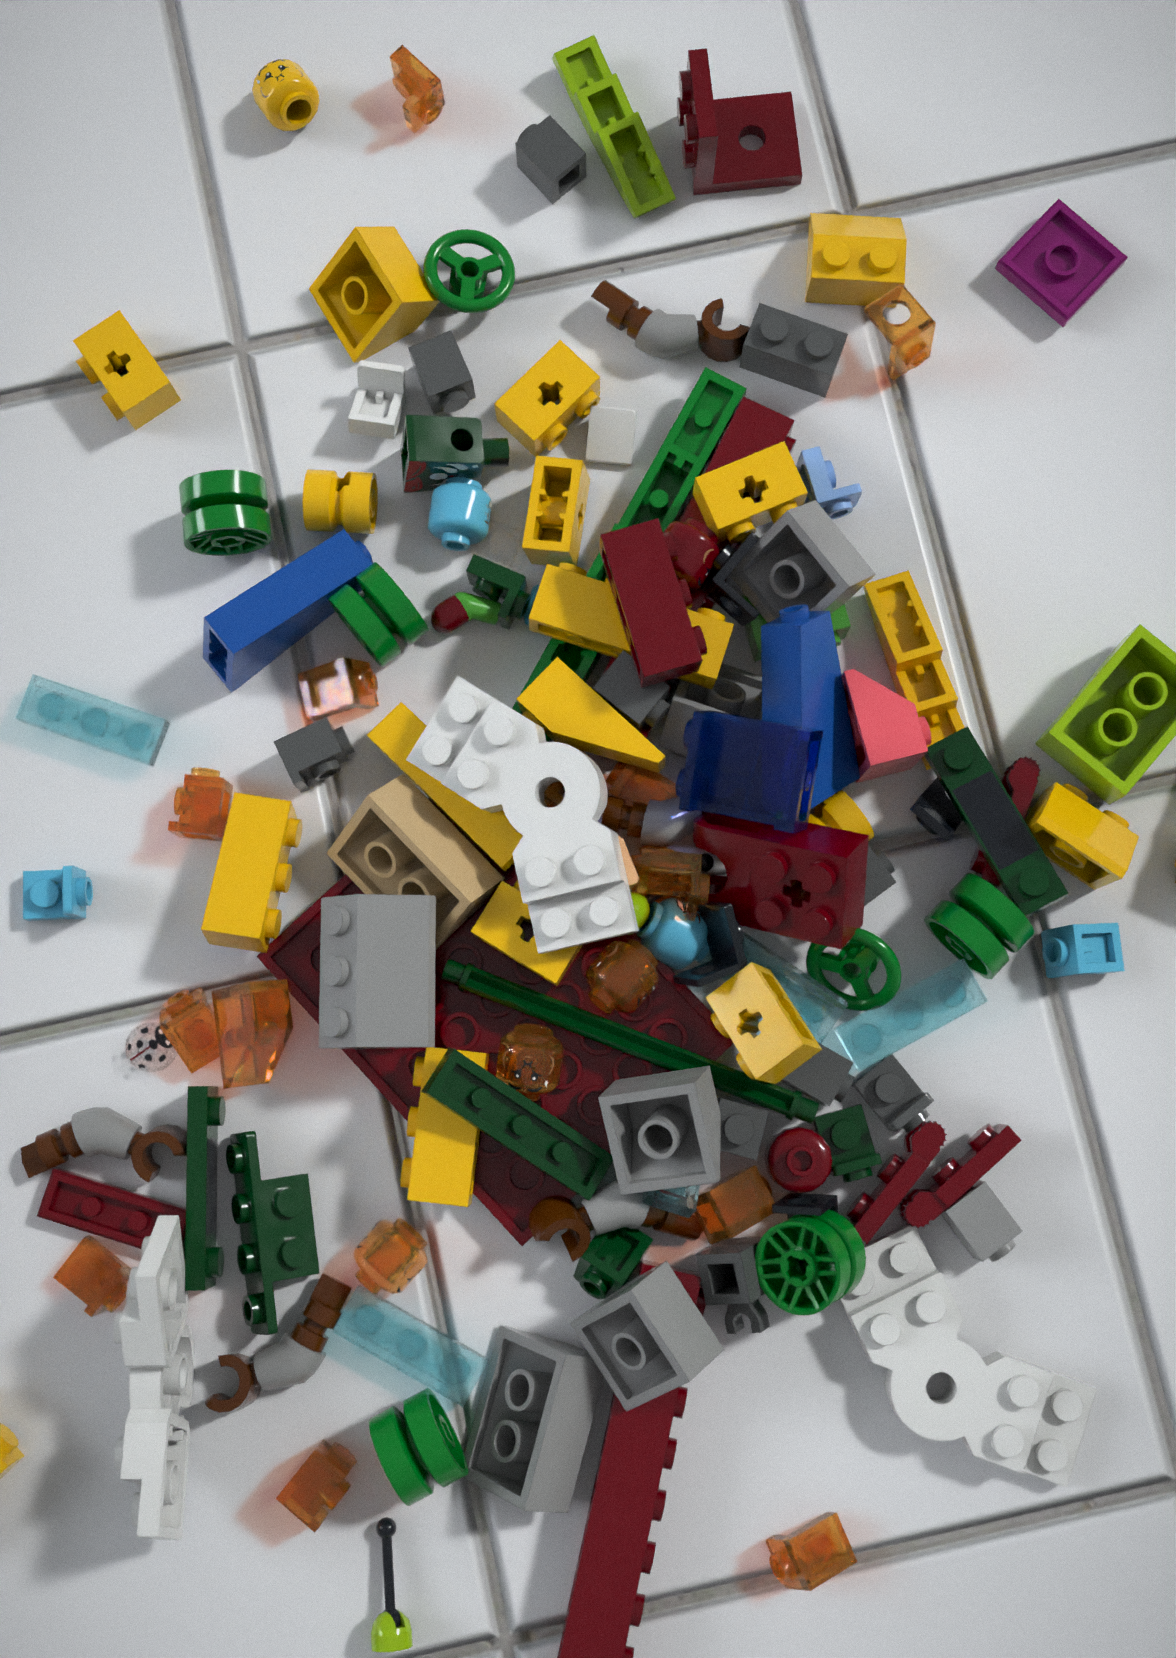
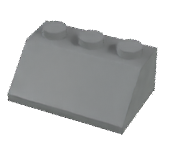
M354 894L321 898L319 1048L389 1049L435 1047L436 896Z
M500 1325L465 1451L468 1475L464 1478L523 1511L568 1513L604 1379L603 1374L588 1351L575 1345Z

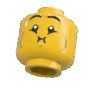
M277 59L267 63L259 70L253 82L252 92L255 103L272 126L282 131H295L303 128L312 121L318 111L320 99L317 87L300 65L289 59Z

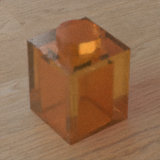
M756 1165L732 1173L687 1199L710 1244L733 1238L774 1214L772 1213V1205L775 1202L772 1198L771 1186L760 1175Z

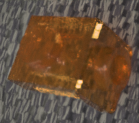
M666 848L656 850L642 849L637 873L639 880L636 885V893L685 897L684 920L695 921L698 905L707 904L710 887V876L708 874H701L702 854L675 852Z

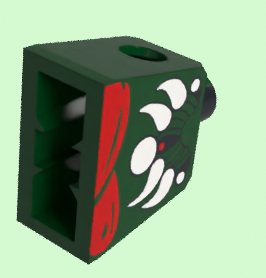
M427 415L405 416L400 448L404 493L434 491L436 487L445 484L446 480L452 477H465L480 482L484 467L509 466L508 439L483 438L482 423L478 418Z

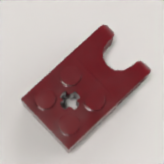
M711 809L693 820V842L697 848L716 855L724 864L727 876L711 875L702 880L692 890L691 905L699 911L698 904L705 901L731 903L736 920L741 926L842 950L854 936L856 929L863 925L869 835L775 816L773 819H766L727 810Z

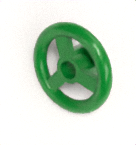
M461 229L446 233L430 246L424 259L423 271L429 290L442 304L459 312L482 313L492 310L506 300L514 286L515 267L510 253L496 238L481 231ZM458 244H475L487 249L492 255L478 260L473 257L464 258L451 249V247ZM439 260L451 268L449 290L444 287L439 279L437 272ZM501 269L502 276L499 286L488 296L482 297L485 292L487 274Z
M857 928L854 936L842 948L838 956L824 953L823 951L828 946L811 942L806 955L807 973L814 987L830 1002L849 1010L870 1011L886 1005L897 994L901 984L899 961L888 944L875 934ZM881 959L885 966L887 977L883 988L874 994L868 979L871 973L875 971ZM822 969L839 973L845 981L851 983L856 996L846 994L835 988L826 979Z

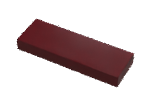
M61 1168L52 1169L37 1217L141 1249L144 1237L151 1236L158 1216L179 1215L183 1250L185 1247L186 1207Z

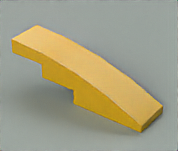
M909 570L866 583L863 588L894 687L898 695L915 704L918 717L924 716L931 732V744L927 745L929 747L965 728L956 708L958 697L941 660L943 649ZM923 756L922 761L926 770L932 769L925 756Z
M400 702L367 736L453 823L501 869L506 871L514 863L512 853L523 835L510 824L503 810L490 813L480 809L406 760L427 725Z

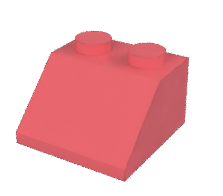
M855 669L844 671L842 679L860 772V778L856 780V783L911 770L928 752L927 745L931 744V732L924 716L918 717L914 703Z

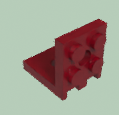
M707 48L688 50L687 70L679 71L680 97H677V116L679 127L684 126L685 140H682L684 169L692 168L693 195L801 184L802 167L791 91L713 100ZM746 135H755L762 140L764 145L757 150H747L741 146L739 140Z

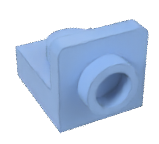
M820 446L802 450L796 467L808 491L806 503L816 500L832 520L851 513L862 495L860 484L857 483L833 490L836 487L835 471L830 460L824 461Z

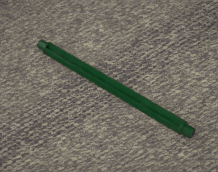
M448 959L443 970L441 980L457 985L459 991H469L670 1071L710 1066L716 1089L783 1114L786 1119L792 1120L794 1117L812 1124L816 1116L819 1103L802 1097V1092L797 1090L793 1092L772 1083L753 1080L742 1071L476 968L472 963L464 965Z

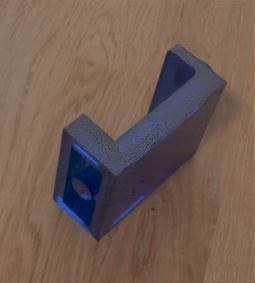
M712 710L695 711L693 719H690L686 724L683 736L684 747L688 748L685 768L680 770L676 781V795L680 797L679 810L688 812L699 810L774 825V830L789 833L806 830L824 730Z

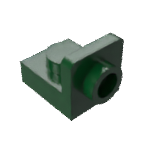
M473 554L466 569L469 584L473 585L472 590L483 598L498 602L500 597L505 599L498 612V620L501 627L509 630L514 618L522 620L531 601L532 595L527 593L526 576Z
M862 1104L815 1116L813 1122L816 1133L822 1136L830 1147L833 1160L830 1175H842L844 1183L872 1176L871 1166L881 1164L882 1160L880 1153L875 1152Z
M626 1227L595 1235L587 1250L580 1257L573 1277L590 1296L596 1299H605L626 1284L649 1250L653 1239L638 1229Z

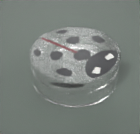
M159 1023L141 1024L131 1031L126 1040V1056L129 1062L139 1070L147 1072L161 1071L167 1068L177 1055V1038L173 1031L165 1025Z

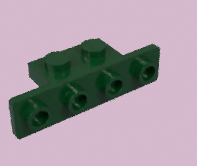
M256 1132L235 1133L230 1135L231 1144L226 1149V1162L229 1172L234 1174L236 1194L233 1195L231 1201V1209L235 1223L240 1225L242 1244L237 1249V1263L241 1274L245 1275L247 1295L244 1296L242 1302L243 1316L246 1324L251 1326L253 1334L271 1335L278 1333L273 1282L319 1274L309 1178L307 1173L261 1180Z

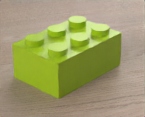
M1139 624L1123 638L1035 742V745L1108 805L1126 796L1176 736V653Z

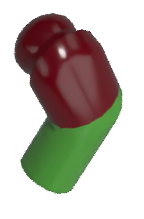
M457 592L434 607L431 613V624L440 633L452 632L472 619L495 625L498 621L501 603L466 592Z

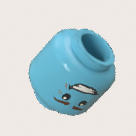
M465 477L449 478L445 484L434 489L431 497L428 529L433 536L442 541L441 545L444 548L453 551H466L470 545L482 542L486 538L489 529L492 500L488 493L482 489V485L479 482Z
M673 897L663 899L660 903L655 901L649 905L648 920L639 929V932H636L637 936L641 938L640 946L643 952L673 969H684L693 961H702L709 951V946L707 942V925L701 918L700 912Z

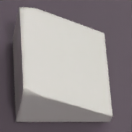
M591 406L585 462L631 466L637 411Z

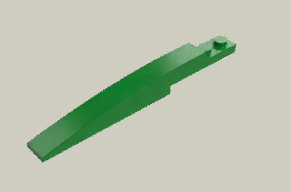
M707 367L704 368L618 524H614L611 531L658 518L662 532H664L671 522L679 521L693 495L695 477L702 475L740 402L745 397L747 388ZM599 551L586 576L605 582V579L608 577ZM551 638L521 693L557 657L586 683L602 654ZM516 700L512 709L522 715L523 712L520 710ZM545 734L546 741L552 742V739Z

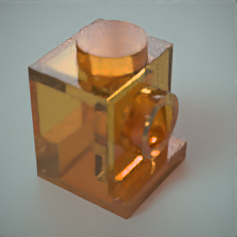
M201 767L191 768V774H185L183 787H178L175 793L174 812L175 815H179V822L169 821L168 831L180 838L222 841L231 808L233 785L223 777H220V771Z
M323 1439L276 1499L315 1533L329 1513L322 1506L325 1504L332 1511L352 1486L345 1478L357 1463V1460L341 1444L334 1442L330 1445Z

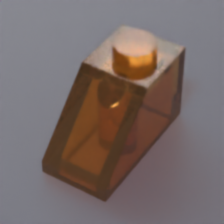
M287 979L245 982L211 991L223 1089L269 1083L293 1030Z

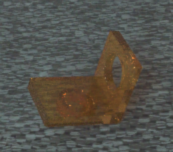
M903 284L898 285L865 307L864 313L891 344L887 374L892 380L916 368L930 357L936 322ZM891 304H902L908 308L911 316L902 324H891L885 320L883 311Z

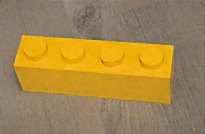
M560 563L558 567L547 564L528 618L529 630L616 659L623 650L631 655L608 578L603 582L587 577V572L584 569L569 563ZM698 608L697 612L687 609L692 627L699 625L702 629L706 641L707 654L701 656L703 661L698 672L677 678L712 690L717 680L734 624L726 622L723 614L711 609Z

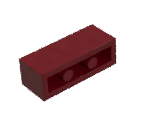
M657 518L600 534V555L641 688L698 672L703 661L701 656L707 654V646L701 627L699 625L692 627L687 612V609L693 606L691 593L685 578L677 580L672 562L678 561V554L671 532L663 533Z

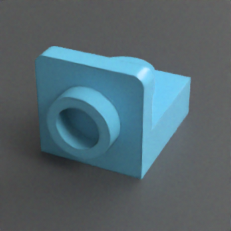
M72 865L63 866L61 870L23 871L24 920L40 921L86 918V906H90L93 900V886L90 877H86L85 870Z
M1118 923L1072 924L1043 930L1041 933L1042 955L1048 978L1125 971Z

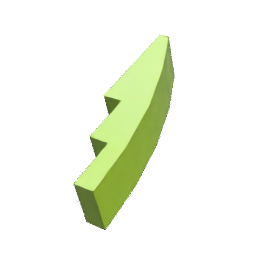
M595 35L554 53L552 60L577 114L633 218L636 219L676 199L639 112H633L617 74H612Z

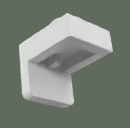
M360 360L357 367L358 389L348 416L349 433L395 439L406 403L405 368L400 365Z

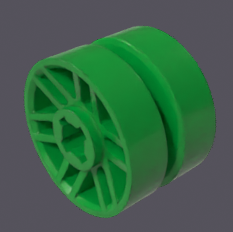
M214 470L192 475L180 483L181 512L185 515L182 520L184 545L188 550L203 555L228 556L254 552L271 543L270 516L266 512L268 508L266 481L262 476L242 470Z
M374 562L356 576V580L365 594L364 597H361L350 585L346 584L329 597L328 601L359 643L383 668L401 654V649L392 634L396 633L406 644L412 645L426 634L429 628L400 587L378 563Z
M966 873L949 891L951 901L941 900L924 918V921L936 939L959 961L978 975L986 979H993L1008 963L1009 956L1007 951L1017 953L1034 935V929L1021 910L1001 891L981 877L972 873Z
M828 1210L821 1216L795 1215L770 1228L760 1239L755 1253L758 1282L766 1296L782 1310L795 1315L816 1314L851 1293L858 1286L866 1266L864 1244L856 1228L845 1217L835 1211Z
M429 1388L403 1401L404 1414L398 1408L392 1406L369 1419L370 1435L380 1463L395 1492L407 1506H411L434 1493L433 1478L440 1486L446 1487L468 1475L466 1458L457 1434L438 1398Z

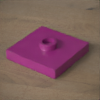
M1058 199L997 262L995 269L1058 324L1064 327L1124 265L1128 257L1064 202Z

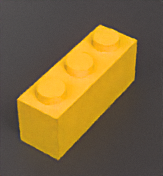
M234 792L201 926V931L209 944L267 953L270 938L276 939L278 937L282 921V911L277 909L281 892H288L292 878V864H287L291 847L297 848L299 846L302 835V819L297 818L292 801Z
M426 1047L425 1057H416L413 1086L421 1087L422 1091L448 1049ZM457 1050L485 1070H488L489 1054ZM420 1091L419 1107L411 1106L409 1110L407 1137H415L412 1158L404 1157L400 1186L408 1188L407 1200L469 1207L472 1204L480 1130Z

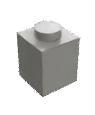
M978 1180L949 1208L941 1213V1216L970 1255L982 1262L987 1258L994 1262L1004 1257L1016 1245L1012 1239L1023 1232L988 1184L981 1180Z

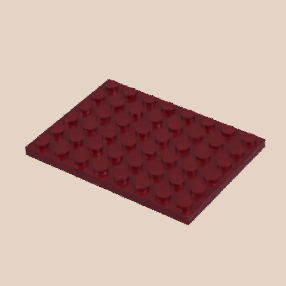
M428 798L429 801L504 877L503 881L513 887L516 881L518 880L515 864L513 863L506 871L501 869L479 846H477L455 823H453L430 798ZM346 874L268 945L267 953L261 952L256 956L318 1024L321 898L364 894ZM494 891L485 903L436 949L435 1048H453L461 1051L489 1054L488 1072L507 1085L510 1082L515 1087H521V1089L516 1091L611 1154L598 1097L615 1080L671 1071L469 991H459L457 985L441 980L448 959L464 965L472 963L478 969L714 1061L734 1043L731 1038L724 1037L717 1030L711 1020L712 1012L686 985L674 983L673 975L676 974L667 965L643 952L640 946L641 938L637 936L636 932L631 935L626 934L583 944L558 986H555L478 939L471 933V930L495 893ZM523 921L520 925L525 933L523 940L529 942L534 936L532 924ZM616 944H618L617 951L612 955L611 964L606 968H601L610 961L611 956H606L610 955L615 950ZM599 955L602 956V957H599V959H598V963L601 962L598 966H597V963H595V964H594V965H595L594 967H592V968L589 969V970H586V969H588V967L593 966V963L596 961L595 959H596ZM658 982L657 987L652 992H650L652 990L651 988ZM646 993H647L646 998L643 1000V1002H642V1003L639 1005V1007H638V1006H637L638 1002H636V1001H638V998H639V997H640V1000L642 1001L643 997H644V996L646 995ZM536 1035L543 1039L545 1047L531 1043L522 1044V1040L526 1036ZM426 1048L341 1049L408 1122L410 1107H419L421 1087L413 1086L415 1061L417 1056L425 1057ZM507 1050H509V1051L505 1054V1059H504V1064H503V1056H504V1053H505ZM520 1051L523 1053H527V1056H530L532 1058L521 1057ZM539 1051L545 1054L542 1060L537 1059ZM550 1057H552L554 1060V1067L551 1073L550 1071L552 1069V1059ZM514 1059L522 1062L523 1060L528 1061V1064L533 1061L531 1064L532 1068L529 1065L523 1067L522 1064H518ZM534 1062H536V1063H538V1064H544V1066H543V1067H537V1066L534 1064ZM522 1069L520 1071L521 1077L519 1079L515 1078L514 1073L511 1071ZM532 1070L539 1075H543L541 1077L538 1076L536 1081L531 1080ZM542 1087V1088H541L539 1091H537V1092H530V1091L527 1090L528 1088H529V1089H538V1088ZM480 1131L473 1194L514 1239L523 1246L533 1237L529 1228V1215L536 1204L553 1196L566 1197L571 1200L576 1194Z

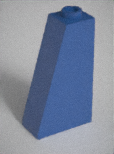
M343 529L204 617L203 659L232 693L331 616L335 610L330 605L328 598L344 585H350L357 593L362 591L356 576L373 563L370 552L359 540L354 541Z
M800 604L781 609L779 611L780 617L761 626L763 803L767 811L806 813L860 778L830 610L809 611L808 605Z

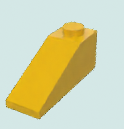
M558 657L516 699L520 710L523 712L522 715L544 728L545 734L554 742L565 743L585 752L657 773L666 766L665 755Z

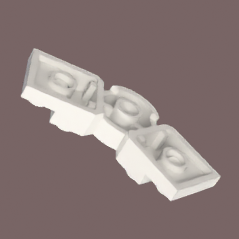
M457 676L406 760L480 809L490 813L503 810L510 824L523 835L512 855L522 902L528 904L538 954L639 932L618 834L598 822L602 813H604L608 798L606 781L600 768L590 757L570 745L560 742H547L544 728L460 676ZM554 782H562L565 788L564 799L559 805L549 808L544 801L545 790Z
M179 1215L158 1216L151 1236L144 1237L140 1264L138 1267H133L130 1272L126 1292V1305L123 1311L116 1313L113 1326L114 1341L116 1344H122L124 1365L130 1368V1411L125 1422L124 1437H119L116 1442L114 1454L116 1470H121L120 1480L141 1485L140 1492L134 1493L131 1503L132 1526H137L136 1537L156 1540H182L190 1427L189 1421L184 1418V1415L178 1414L180 1407H190L194 1386V1340L190 1326L185 1325L188 1316L189 1297L188 1291H185V1263Z
M910 1223L865 1244L866 1266L864 1275L858 1286L839 1300L867 1358L872 1363L887 1368L884 1383L885 1392L889 1404L896 1415L908 1428L924 1438L935 1441H952L962 1438L965 1447L975 1457L1022 1474L1026 1472L1067 1488L1097 1388L998 1351L982 1358L975 1349L960 1340L958 1335L964 1318L941 1272L936 1269L916 1226L912 1227ZM936 1373H946L949 1379L947 1391L939 1397H929L926 1391L929 1378Z

